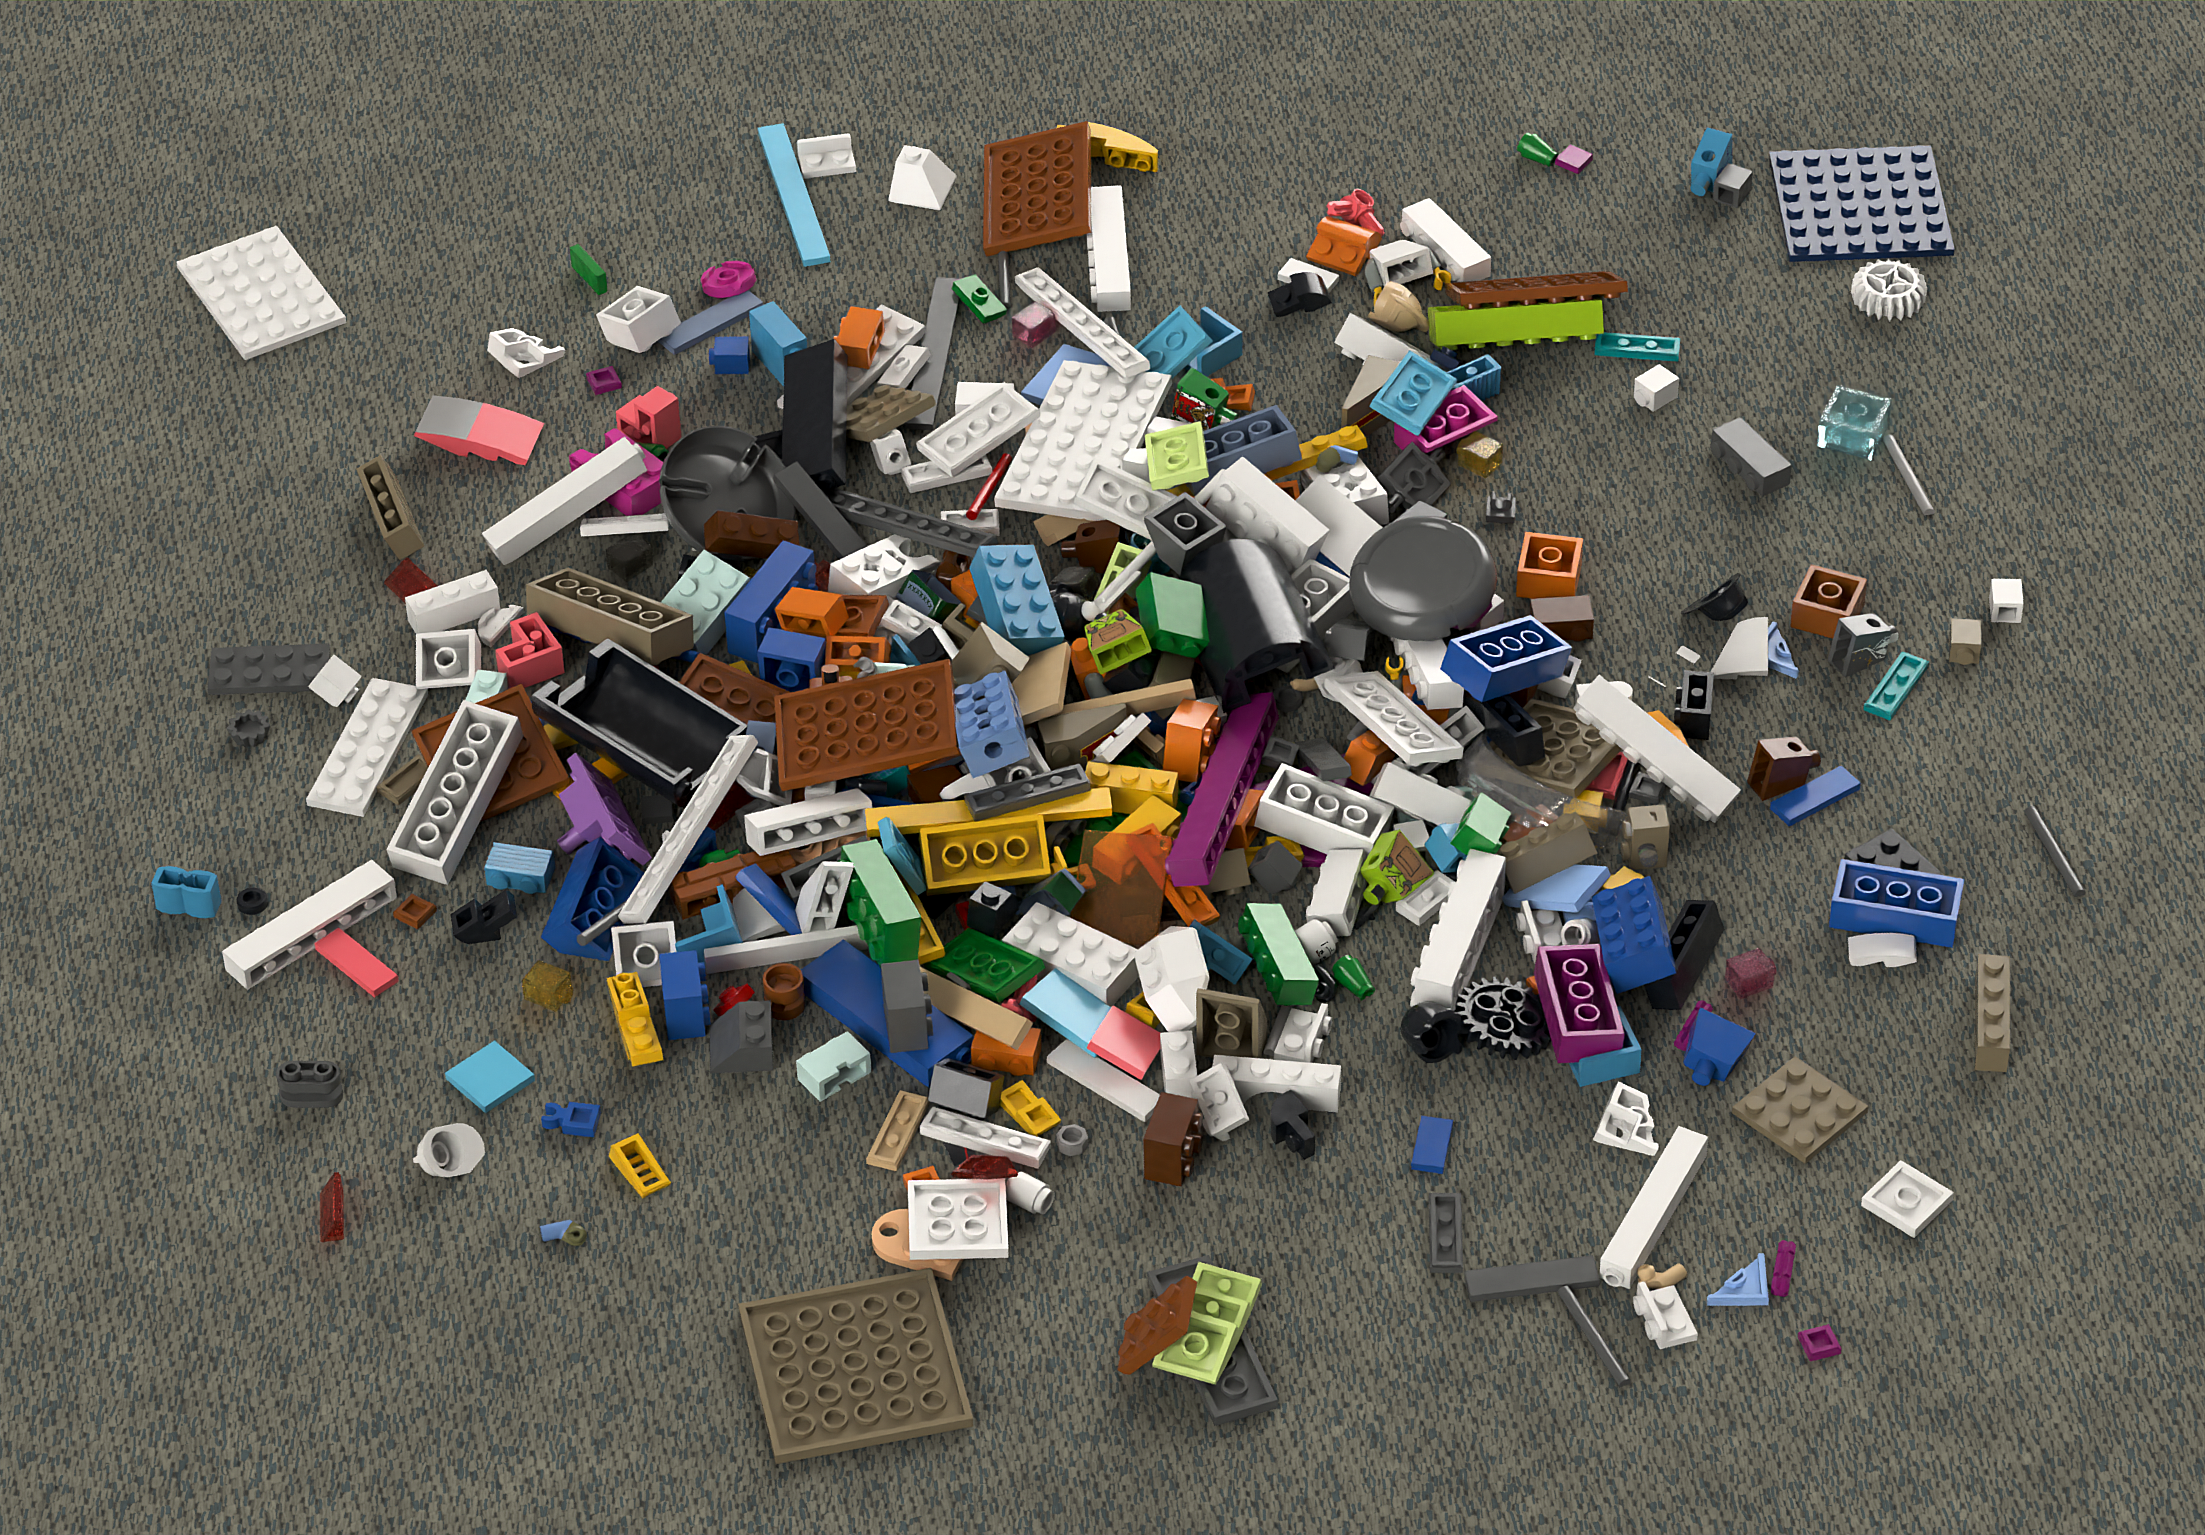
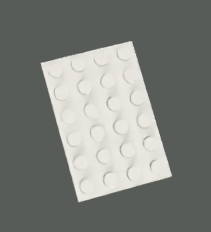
M277 226L264 229L258 233L242 237L236 241L177 262V268L244 360L346 323L345 315Z

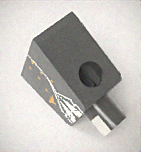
M1873 613L1839 618L1827 661L1845 678L1883 661L1888 644L1898 640V631L1893 625L1887 626Z

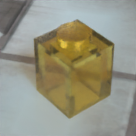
M1474 431L1466 439L1461 440L1457 447L1458 465L1487 478L1502 464L1503 444Z
M540 960L534 964L522 979L524 1000L556 1012L563 1003H569L573 996L574 990L571 984L570 972Z

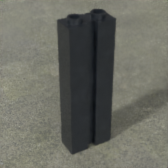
M835 339L784 356L782 463L786 468L798 462L815 484L825 491L846 485L848 355Z

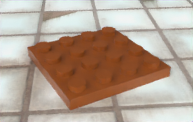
M522 684L475 703L518 717L523 732V737L480 822L570 784L569 777L539 717L532 710V703ZM457 711L411 730L413 739L427 767L431 764Z

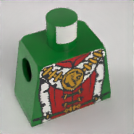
M1191 367L1177 384L1170 419L1187 422L1188 424L1201 421L1203 431L1216 427L1218 424L1222 425L1236 420L1239 414L1226 408L1229 398L1227 390Z

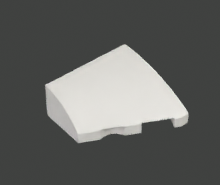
M514 328L490 332L487 351L517 378L523 377L563 357L565 349L561 346L554 349L542 346L543 339L526 335L524 332ZM525 360V361H528V362H530V363L523 364V363H521V362H519V361Z
M1768 617L1751 618L1737 623L1711 670L1714 673L1713 679H1737L1738 675L1768 676Z
M745 888L733 898V908L743 943L757 941L758 938L786 931Z
M1618 1081L1607 1102L1593 1140L1655 1156L1659 1146L1658 1143L1653 1142L1651 1133L1654 1123L1648 1113L1650 1106L1648 1096ZM1617 1127L1623 1132L1621 1138L1616 1136Z

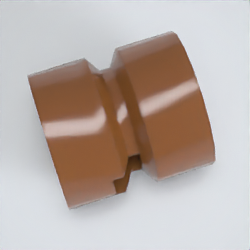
M779 963L769 967L764 972L762 980L765 994L764 1001L771 1000L772 1018L790 1020L798 1017L805 1008L802 971L797 966L789 963Z

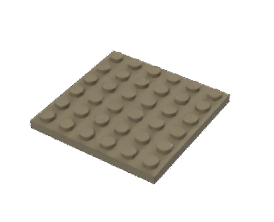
M932 1268L738 1304L741 1324L775 1464L973 1427L972 1412Z

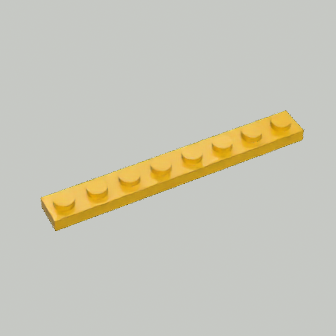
M1357 425L1343 427L1339 431L1325 436H1317L1311 441L1299 444L1302 455L1301 460L1293 462L1290 466L1279 467L1266 472L1264 475L1272 481L1315 466L1319 454L1333 445L1355 451L1367 448L1366 437ZM1185 483L1167 490L1176 496L1184 492L1194 496Z

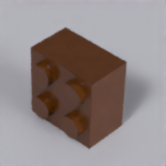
M1165 1092L1160 1093L1143 1138L1144 1179L1181 1187L1185 1176L1191 1177L1194 1168V1158L1192 1156L1194 1153H1200L1203 1143V1135L1199 1134L1203 1114L1198 1113V1099Z

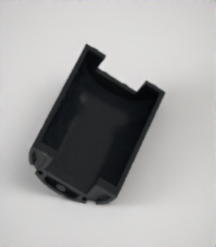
M1230 539L1200 551L1183 570L1179 577L1180 580L1199 584L1202 587L1210 642L1198 657L1223 713L1251 703L1244 680L1296 659L1300 660L1307 680L1335 669L1283 558L1271 546L1251 539Z
M608 638L589 652L586 674L561 693L560 686L550 681L532 694L531 700L532 710L537 717L682 808H686L729 737L746 735L747 725Z

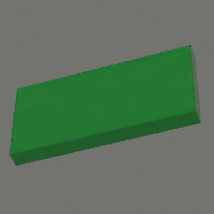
M967 928L943 946L945 950L944 957L923 963L928 971L946 979L948 973L952 972L968 983L973 992L997 1003H1000L1046 968L1041 958L971 928Z

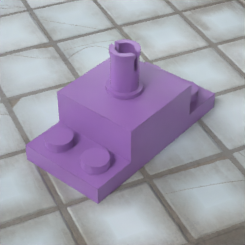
M575 752L567 759L572 769L570 776L574 782L559 794L574 827L557 839L559 846L570 855L585 840L590 843L598 837H602L609 846L614 847L628 860L633 858L643 866L652 857L612 780Z

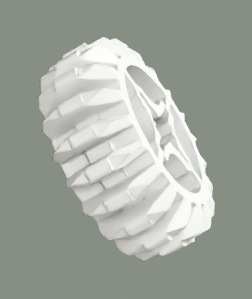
M1889 258L1886 262L1877 259L1875 264L1867 262L1866 267H1860L1859 271L1855 273L1851 294L1854 305L1859 306V311H1866L1868 317L1875 313L1878 320L1882 316H1887L1890 322L1892 317L1896 316L1901 321L1904 315L1911 318L1913 312L1919 313V309L1925 303L1927 286L1924 275L1919 274L1918 268H1911L1910 263L1901 264L1900 260L1891 262Z

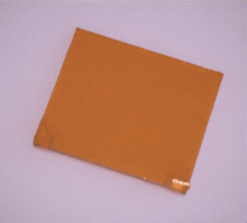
M1084 830L1076 880L1086 889V892L1072 909L1070 918L1125 944L1143 946L1157 936L1167 881L1165 860L1171 853L1173 838L1161 835L1153 836Z

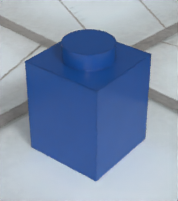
M749 336L715 337L714 348H709V365L715 366V374H749Z

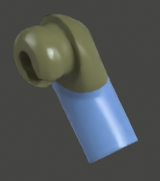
M1337 445L1330 446L1319 454L1316 468L1322 473H1327L1340 461L1355 465L1358 451Z
M571 1220L540 1226L543 1242L561 1239L572 1246H579L587 1238L585 1229Z

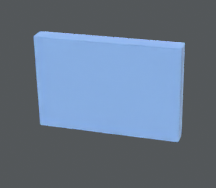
M1063 344L1021 391V396L1032 403L1041 405L1064 360L1095 365H1110L1096 353Z
M1575 864L1516 894L1510 888L1502 897V900L1509 907L1521 908V901L1527 900L1530 909L1578 913L1611 875L1606 866Z

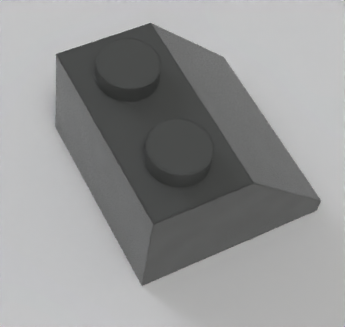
M1186 492L1144 517V523L1159 558L1179 575L1182 574L1188 563L1200 551L1223 542L1227 527Z
M771 1000L739 1002L711 1023L710 1074L773 1070Z

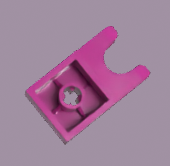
M616 428L604 434L605 449L624 436L632 445L636 443ZM642 446L640 448L646 456L642 460L647 471L605 499L626 516L643 515L661 503L659 479L663 462ZM579 449L569 455L572 472L598 454Z

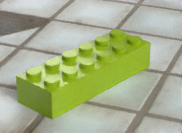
M1592 295V300L1578 301L1570 296L1565 297L1564 302L1549 303L1548 300L1537 299V304L1521 305L1520 302L1509 301V306L1492 307V304L1481 303V308L1465 309L1461 305L1428 307L1429 339L1437 347L1442 349L1445 346L1451 350L1458 349L1457 345L1459 344L1468 345V348H1483L1486 342L1496 343V346L1513 345V340L1524 341V344L1541 343V338L1552 339V342L1569 341V336L1580 337V340L1596 339V334H1604L1602 300Z

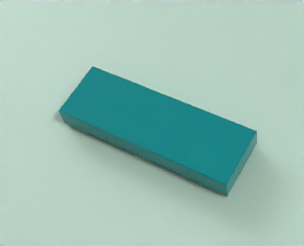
M1604 332V334H1596L1594 355L1678 362L1681 338Z
M1902 651L1864 704L1863 710L1891 721L1929 667V661Z

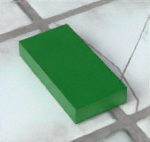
M579 244L569 247L571 266L598 295L606 293L608 291L606 272Z

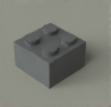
M919 960L881 964L883 1007L890 1053L928 1049V1036H933L932 1018L926 1017L927 1014H932L931 997L928 993L924 994V991H928L927 972H920Z

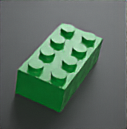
M874 839L842 846L841 859L838 862H851L854 866L843 902L847 907L849 919L854 921L858 927L860 939L866 941L872 960H876L880 968L881 964L918 960L921 915L878 840Z

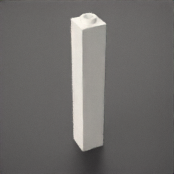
M624 436L484 531L482 535L489 548L503 565L511 563L646 472L647 468L642 460L646 456L637 443L632 445Z
M1678 1126L1602 1255L1599 1278L1604 1279L1611 1286H1622L1630 1289L1638 1275V1268L1644 1265L1705 1160L1708 1136Z

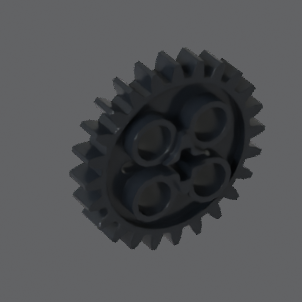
M1493 977L1491 983L1485 978H1481L1480 984L1472 981L1469 988H1463L1455 1004L1454 1012L1460 1013L1465 1025L1460 1034H1469L1467 1042H1478V1050L1484 1047L1488 1048V1055L1490 1056L1495 1051L1499 1052L1501 1059L1505 1058L1506 1053L1510 1054L1514 1060H1517L1519 1053L1526 1059L1529 1058L1531 1052L1539 1055L1541 1048L1546 1050L1548 1043L1551 1041L1539 994H1531L1533 987L1521 988V981L1511 985L1509 978H1505L1504 983H1500L1496 977Z

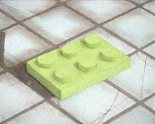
M1201 421L1145 435L1152 491L1169 489L1175 485L1187 482L1194 483L1209 477L1204 431Z

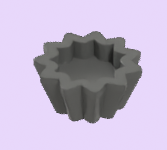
M248 709L245 713L237 712L236 718L229 719L230 725L227 727V731L237 745H243L245 748L249 746L255 747L257 744L263 743L264 738L267 737L270 729L268 716H262L261 711L253 713Z

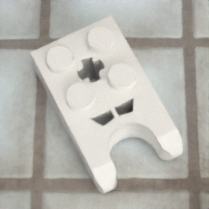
M1359 456L1355 465L1344 462L1340 467L1332 468L1327 473L1320 472L1316 465L1301 470V483L1305 490L1321 475L1379 525L1389 523L1387 493Z
M894 534L831 563L828 592L842 595L887 594L897 599L896 595L912 569L931 573L925 583L927 584L932 575L936 577V571L941 562L932 555L909 557L911 540Z
M1030 737L1027 739L1029 757L974 779L971 773L946 786L939 795L944 802L954 801L963 798L964 794L1012 782L1014 779L1013 775L1016 778L1021 776L1024 779L1050 772L1051 770Z

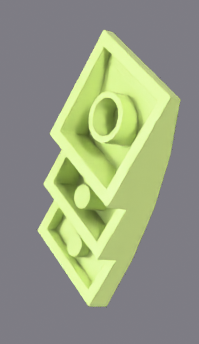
M1198 1262L1192 1278L1197 1281L1188 1331L1184 1336L1156 1355L1152 1366L1216 1385L1240 1339L1262 1283L1261 1279Z

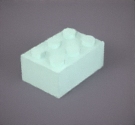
M706 550L701 552L661 601L665 605L693 615L694 648L689 650L698 651L704 655L709 653L726 632L724 612L750 581L748 576Z

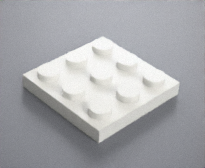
M1005 1178L908 1180L910 1260L1008 1258Z

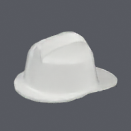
M455 1123L435 1127L429 1130L419 1143L417 1156L413 1158V1162L419 1163L421 1168L432 1176L453 1177L467 1174L473 1170L485 1155L484 1143L480 1134L467 1124Z

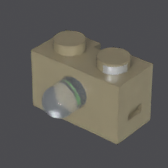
M1665 805L1628 808L1627 820L1622 821V832L1626 841L1621 842L1622 860H1628L1631 870L1667 867L1670 825Z

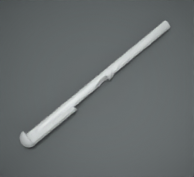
M1221 469L1194 497L1198 503L1203 505L1211 497L1219 477L1225 469ZM1152 541L1093 602H1084L1081 611L1086 620L1094 622L1098 614L1106 613L1141 577L1139 570L1157 553Z

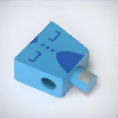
M1706 128L1691 163L1690 189L1695 195L1703 196L1707 190L1713 192L1715 179L1728 163L1732 164V134Z

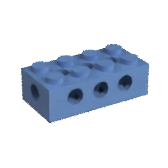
M1006 671L990 673L980 681L960 685L954 690L956 703L955 727L959 749L973 779L1030 756L1019 700ZM985 695L983 699L977 700L980 696Z

